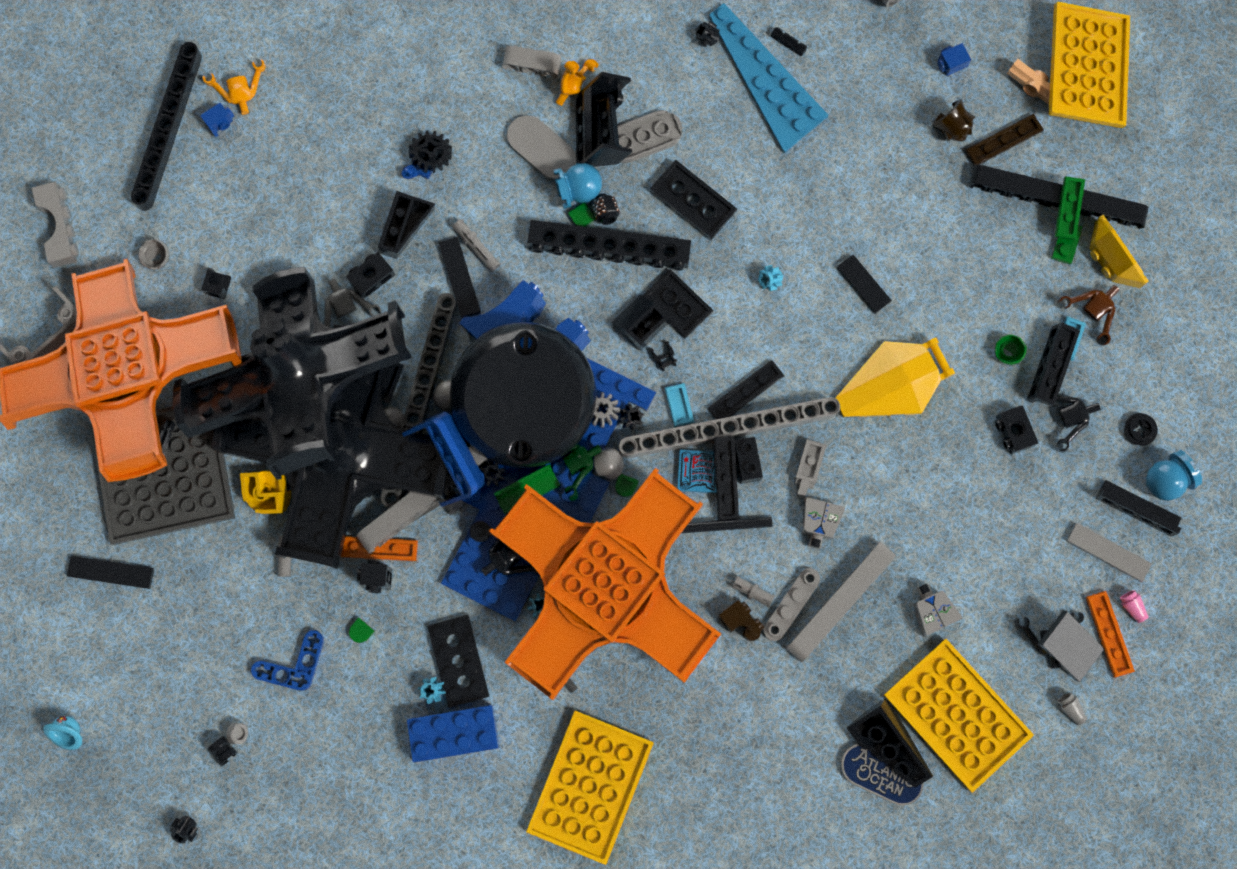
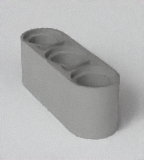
M507 46L502 67L505 70L509 68L515 69L516 72H533L534 75L545 77L550 75L554 76L553 78H557L562 57L552 52Z

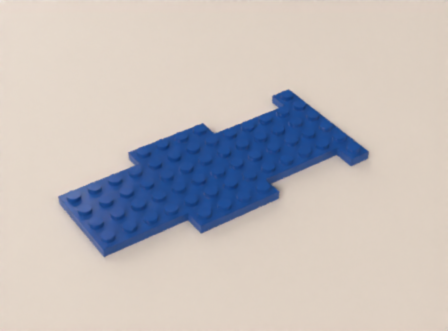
M587 358L594 374L598 398H601L600 394L604 392V398L611 394V401L618 400V404L615 407L625 409V405L629 402L643 410H648L656 394L655 391ZM599 407V412L602 411L605 414L606 408ZM615 413L618 418L621 417V413ZM592 419L587 432L578 444L584 446L587 450L596 445H599L601 449L605 448L619 421L611 419V426L606 421L604 422V428H601V422L594 426V419ZM519 443L515 445L516 451H518ZM526 444L523 446V452L527 449ZM594 456L592 457L593 469L577 487L578 498L571 501L569 496L573 495L574 491L566 494L565 488L572 486L578 474L572 476L562 459L563 457L546 465L533 468H515L499 464V469L505 468V472L501 474L505 481L500 480L498 482L499 487H496L495 484L487 487L486 479L484 480V485L477 493L462 501L479 509L473 523L484 521L490 528L495 529L506 515L501 509L494 493L550 464L560 487L543 495V497L566 515L580 522L590 523L610 482L592 474L595 469ZM489 462L491 465H495V462ZM491 470L489 475L492 479L496 478L494 470ZM469 529L441 584L516 622L540 574L523 572L503 575L495 569L485 576L481 569L491 563L488 551L496 538L491 535L485 542H476L471 537ZM518 555V557L521 560L515 563L512 567L527 566L531 564Z

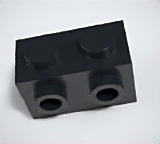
M368 560V563L361 564V569L357 571V581L369 593H381V590H391L393 569L388 565H383V563H380L381 561Z

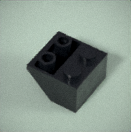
M639 295L611 323L641 351L669 324V316L654 302Z

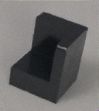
M208 267L201 290L205 295L225 299L231 276L216 273L213 268Z

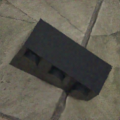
M396 191L377 252L397 259L435 209V203Z

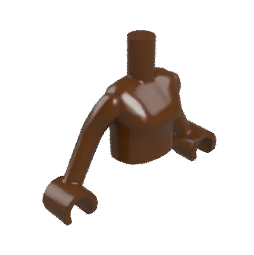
M1113 285L1106 293L1095 289L1071 298L1063 296L1058 300V303L1065 299L1068 304L1064 309H1067L1073 303L1090 298L1082 309L1097 322L1107 314L1103 331L1096 337V340L1104 336L1106 337V342L1103 346L1110 343L1111 336L1109 335V330L1115 314V304L1112 298L1119 291L1117 286Z

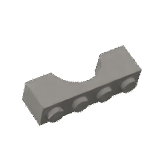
M56 182L32 187L35 206L41 212L52 214L56 221L53 236L44 243L47 262L53 268L77 262L76 255H79V250L72 239L75 236L73 226L69 225L68 218H71V213L68 206H65L64 200L67 199L65 189L61 188Z

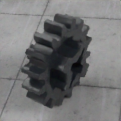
M427 130L424 136L418 133V139L412 138V144H409V158H412V165L417 164L418 170L423 167L425 173L429 169L435 173L436 168L442 171L443 165L448 166L449 160L452 159V146L449 145V139L444 140V134L436 136V131L431 135Z

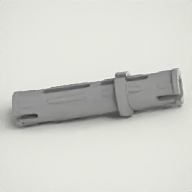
M462 219L452 226L463 239V243L475 252L490 272H493L501 265L477 238V233L475 231L472 232Z

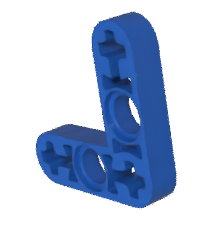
M316 630L306 633L295 669L258 661L251 668L252 676L257 680L299 691L309 689L313 682L324 644L323 635ZM314 634H317L316 638L319 639V643H315L313 649L317 650L316 654L311 651H305L306 647H311L312 643L309 641V637H313ZM305 655H312L314 662L311 666L306 667L302 662ZM263 664L264 669L272 671V666L275 667L271 676L272 680L268 679L270 677L268 674H262L260 677L259 672L256 671L257 667L260 668ZM280 670H285L288 674L284 682H279L276 678V674ZM292 672H295L293 677L301 678L304 675L307 684L299 687L300 683L292 681V685H289L292 679Z

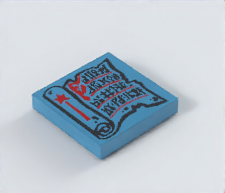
M679 451L678 490L683 492L716 493L713 451Z

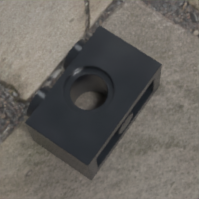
M377 252L375 255H369L359 267H353L346 277L360 296L365 299L394 277L395 273L381 254ZM369 271H374V272H375V274H374L373 277H371V278H366V277H365V275H366L367 272H369Z
M1023 405L999 413L996 416L995 426L999 432L1002 431L1005 438L1003 439V445L1007 451L1010 450L1011 455L1038 444ZM1011 426L1019 430V435H1014L1011 432Z
M755 437L735 440V454L740 483L761 481L763 475Z

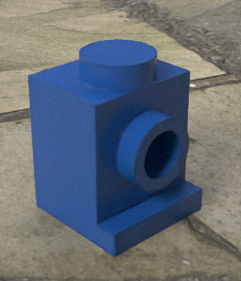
M221 103L200 115L215 137L218 136L217 132L219 130H226L233 121L232 118L235 117L229 107L224 108Z

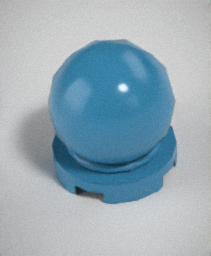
M577 163L571 166L566 173L561 168L553 170L554 175H558L555 183L559 197L565 200V203L562 204L563 209L570 208L573 201L588 203L594 200L601 192L603 186L602 177L593 165Z
M1182 450L1170 454L1169 460L1156 462L1148 470L1146 486L1152 496L1160 500L1170 501L1180 498L1187 488L1194 490L1202 484L1201 473L1199 469L1194 470L1190 464L1193 460L1186 452Z

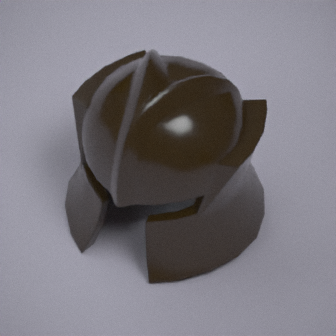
M959 99L952 103L953 108L946 115L940 113L931 125L942 131L946 141H964L968 135L972 134L973 119L976 116L968 112L964 107L962 99Z

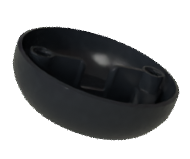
M533 322L503 324L490 329L476 338L459 358L450 385L452 415L456 426L468 444L485 458L495 463L515 468L543 466L556 461L571 451L587 432L593 419L597 399L594 374L581 349L560 331ZM524 337V339H523V347H522V346L520 345V340H521V338ZM528 337L532 340V345L529 348ZM517 443H519L518 451L515 449ZM526 444L527 449L523 452V446Z

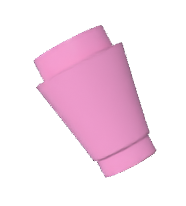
M1135 590L1129 591L1120 597L1121 605L1137 623H1141L1149 618L1142 598Z

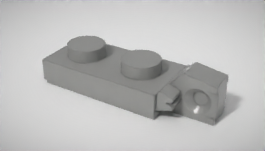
M806 439L795 477V484L799 485L796 496L805 498L808 488L813 489L816 484L826 444Z

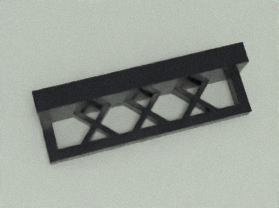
M1063 322L1052 326L1026 401L1031 403L1040 401L1049 406L1055 405L1080 330Z
M1107 480L1103 482L1096 497L1097 500L1171 537L1180 533L1181 528L1178 525L1182 517Z

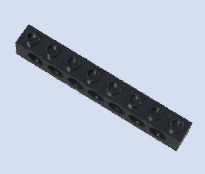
M531 220L527 244L528 248L535 253H543V250L551 251L553 255L558 256L568 253L575 258H583L584 255L591 256L593 260L597 261L608 258L615 263L632 261L631 264L637 266L647 263L652 264L651 266L654 268L671 266L673 270L682 271L684 268L688 269L691 240ZM546 236H553L555 238L552 242L544 241ZM567 238H572L574 243L567 245L564 241ZM586 241H592L595 243L592 247H586L584 245ZM607 243H611L615 247L611 250H607L604 248V245ZM626 246H632L634 248V251L626 252L624 248ZM651 248L654 250V253L647 255L644 253V250ZM672 251L675 255L669 258L664 253Z

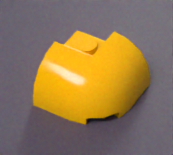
M269 470L240 473L243 501H246L250 508L255 510V513H283L287 510L291 500V490H287L286 476L281 475L282 479L277 480Z

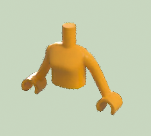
M262 59L260 67H256L254 61L252 62L255 73L251 88H249L245 76L228 79L226 81L228 93L216 82V78L212 73L210 81H206L204 75L202 79L207 86L215 88L228 103L239 104L241 114L246 115L249 113L246 102L255 96L260 74L265 70L266 65Z
M594 59L586 60L579 72L580 66L575 61L565 63V72L560 84L561 94L556 100L558 105L562 106L569 95L580 93L582 84L586 80L583 74L587 70L593 73L595 71L594 68L599 66Z

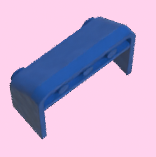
M442 412L402 433L405 437L426 428L459 492L439 503L441 507L474 495L484 485V474L475 462L452 415Z

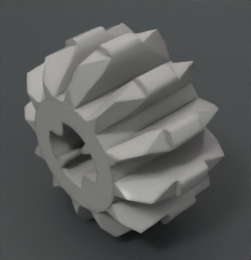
M601 392V398L597 397L593 425L596 426L598 422H601L600 426L604 428V422L607 421L608 425L611 426V419L618 420V416L615 413H619L620 408L615 407L618 404V400L611 401V394L604 398V392ZM599 407L606 408V413L599 412Z

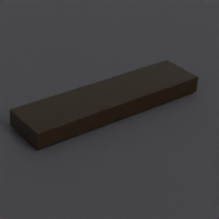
M1033 113L965 149V153L973 166L980 165L1043 132L1044 129Z

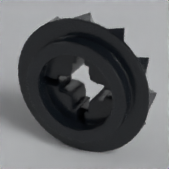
M1134 414L1124 423V432L1126 433L1127 440H1130L1134 445H1148L1157 436V424L1147 414ZM1139 424L1142 428L1149 429L1142 433V437L1139 432L1133 431L1138 428Z

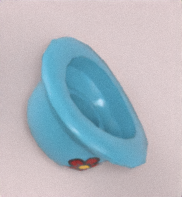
M57 717L52 724H47L43 727V732L47 738L63 749L75 750L82 745L80 725L72 717Z

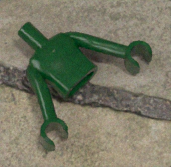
M577 444L570 454L562 458L572 476L578 474L572 486L565 488L566 494L574 491V494L569 496V500L574 501L578 498L577 487L593 469L592 457L602 452L599 445L587 450L584 446Z

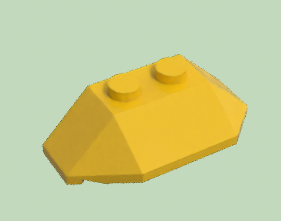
M1101 215L1094 223L1089 248L1092 259L1100 263L1103 275L1106 278H1110L1112 282L1137 288L1143 287L1149 280L1143 274L1142 269L1105 216Z

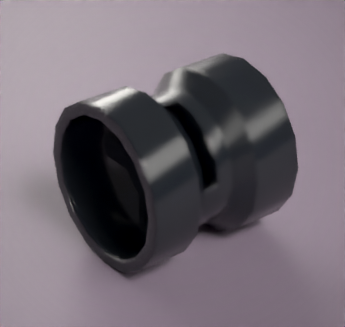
M225 736L216 740L207 749L210 755L217 757L216 762L220 767L229 762L227 760L229 757H234L238 753L234 747H229Z

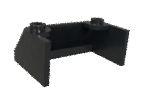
M601 72L578 93L576 98V163H587L594 167L617 165L632 153V149L622 147L620 144L619 146L604 143L600 145L596 102L608 94L615 97L616 109L622 104V89L631 82L630 77Z

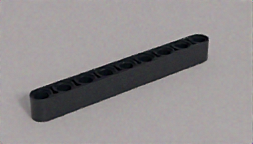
M185 42L180 47L131 193L132 202L142 211L151 209L154 204L202 60V54L193 42ZM195 52L192 56H188L189 53ZM184 70H189L186 74H182ZM178 88H183L180 92H176ZM172 106H177L176 109L170 111ZM166 124H171L169 128L164 129ZM160 142H165L162 147H158ZM159 160L156 165L151 166L153 161ZM153 178L151 183L145 184L146 180ZM142 197H146V200L144 202L139 203V200Z
M975 165L973 167L969 187L972 189L976 187L980 188L981 191L997 192L1005 197L1020 198L1019 200L1030 203L1034 201L1038 202L1039 205L1047 207H1059L1062 184L983 165ZM1084 190L1080 215L1088 217L1092 215L1098 218L1104 215L1109 222L1113 220L1121 225L1129 227L1133 225L1137 226L1138 229L1145 228L1149 207L1141 203Z

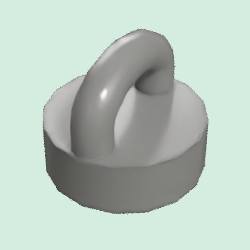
M232 723L226 733L228 742L232 744L244 743L248 737L246 725L243 723Z

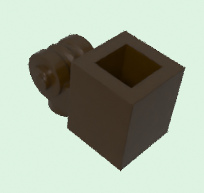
M737 600L718 615V618L730 633L738 627H744L746 629L744 637L748 641L757 640L760 637L761 631L765 628L758 618L755 620L750 615L751 609L744 601L741 603Z

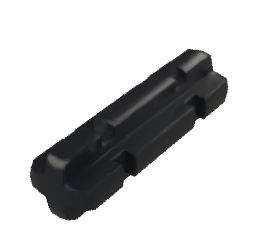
M779 27L772 31L771 37L776 41L780 40L781 44L792 51L794 49L796 54L802 56L806 52L807 46L802 42L798 43L799 40L786 32L783 33V30Z
M167 419L163 421L161 426L163 429L159 432L163 455H165L164 450L167 449L171 439V431L174 430L176 425L175 422Z

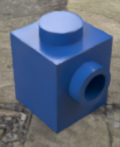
M963 43L954 47L948 46L941 51L937 64L940 71L945 72L946 76H949L968 67L971 58Z

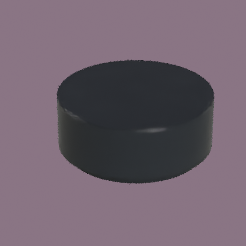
M477 521L472 524L470 535L476 542H485L491 536L489 532L491 528L486 522Z

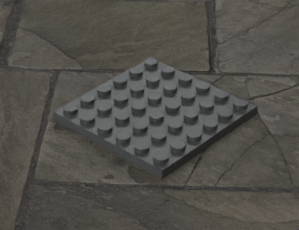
M173 406L156 410L159 432L163 429L161 426L165 419L171 420L176 424ZM90 424L110 545L122 544L236 518L225 456L211 449L215 429L187 438L179 427L175 425L174 430L171 431L172 436L168 447L164 450L167 466L141 477L107 482L99 472L94 430L92 424Z

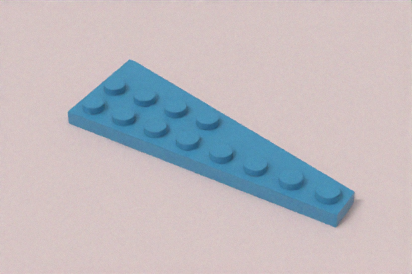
M725 3L709 14L711 22L716 24V28L720 30V37L762 112L765 121L773 132L781 150L784 153L787 152L828 118L829 115Z

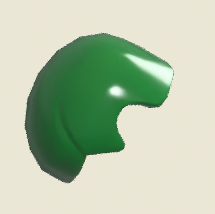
M1009 334L1002 336L996 342L994 352L1002 364L1012 366L1019 364L1025 358L1027 346L1019 336ZM1003 349H1006L1007 351H1009V352L1012 353L1013 355H1012V356H1007V355L1004 353Z

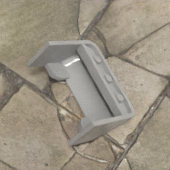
M57 286L52 289L65 302L57 312L58 320L63 326L34 352H31L25 346H16L10 350L7 345L0 342V350L13 364L38 358L57 350L66 342L65 334L73 332L76 327V305Z

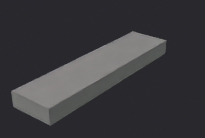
M1075 523L1066 541L1139 582H1143L1152 565L1147 560L1079 523Z

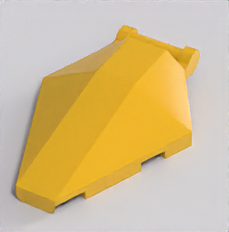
M935 337L923 344L884 341L835 397L840 403L842 416L870 417L922 414L939 383L956 374L954 369L950 368L939 348L938 339ZM930 348L943 371L941 374H939V370L928 351Z

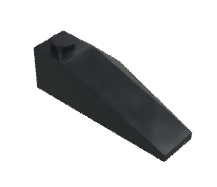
M886 698L868 709L847 727L859 746L877 756L876 759L894 769L897 775L916 788L933 777L905 726Z

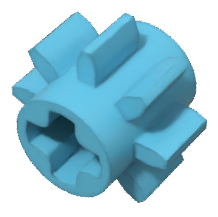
M772 265L765 266V270L759 271L758 281L762 289L769 288V291L777 290L778 286L783 285V274L779 267L773 268Z
M539 593L536 594V599L529 598L532 606L527 607L528 610L535 611L533 613L534 618L542 611V609L536 611L537 606L535 603L544 601V598L540 597Z
M432 677L430 680L428 678L423 679L424 685L418 687L421 692L419 698L427 699V704L432 703L433 699L435 702L441 701L440 695L446 693L442 686L444 682H437V677Z

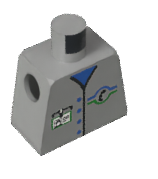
M806 497L804 500L802 533L811 535L808 547L821 549L823 538L828 540L833 538L844 513V506Z
M928 583L916 588L922 600L914 603L913 606L923 637L963 619L943 590L933 594Z

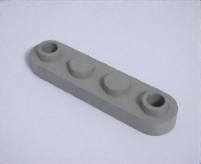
M807 568L800 573L765 624L763 631L768 640L778 641L785 635L819 585L820 575L815 569ZM806 576H813V582H808ZM771 627H777L778 633L773 634L771 632Z

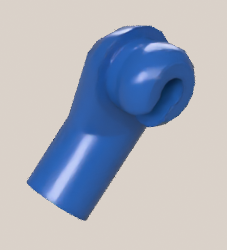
M417 164L408 165L401 171V175L405 179H411L419 175L429 179L432 173L430 169L425 173L423 167L418 170Z

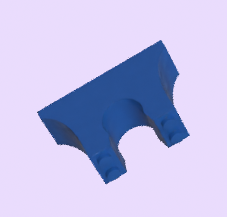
M522 280L497 307L479 316L464 317L459 324L476 339L490 329L503 324L533 322L540 316L546 305L542 298L544 295L533 282L528 284ZM567 318L556 327V330L569 337L581 351L591 341L588 337L589 332L585 329L586 327L577 319L573 321ZM524 337L521 338V340H520V345H521L522 347H523V339H524ZM528 337L529 348L532 345V340Z

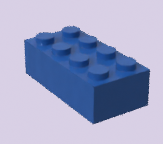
M493 705L407 719L413 763L500 748Z

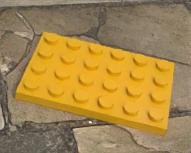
M1058 1L1054 4L1049 115L1117 128H1124L1126 126L1130 15Z
M947 639L940 642L883 695L971 793L1034 736Z
M574 711L526 832L606 865L654 742Z

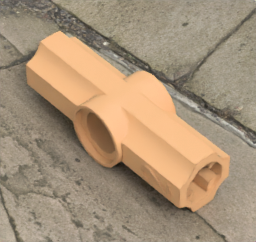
M1017 59L1007 74L1023 85V90L1027 95L1039 97L1049 105L1050 82H1048V76L1042 71L1032 70Z

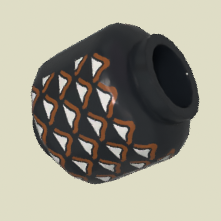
M605 193L600 194L591 204L595 220L603 225L614 223L620 214L614 196Z

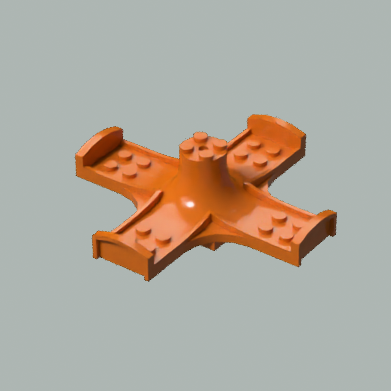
M123 259L124 263L78 276L76 273L71 274L77 318L76 327L73 332L65 334L66 342L57 350L44 356L0 368V400L2 409L0 422L6 429L16 428L17 421L60 409L72 408L82 411L90 418L92 423L99 472L107 482L141 477L167 466L166 457L162 453L155 410L156 400L167 383L175 377L232 361L234 366L242 363L235 322L227 305L175 319L160 320L152 318L147 311L142 312L138 307L134 278H136L135 270L128 259Z
M657 468L652 471L628 504L611 519L602 522L596 521L595 523L580 522L563 513L526 484L524 486V493L495 529L491 528L489 531L492 536L499 539L530 563L541 576L544 585L543 590L545 591L544 607L537 621L509 655L505 663L553 701L584 659L598 647L610 643L630 644L645 652L676 676L678 680L685 683L721 635L719 631L683 605L668 588L665 579L666 573H664L665 558L673 543L702 508L703 503H696L658 474L659 470Z

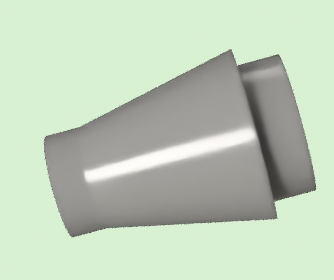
M1072 692L1063 695L1058 700L1059 708L1076 725H1081L1088 719L1084 714L1078 697L1073 695Z

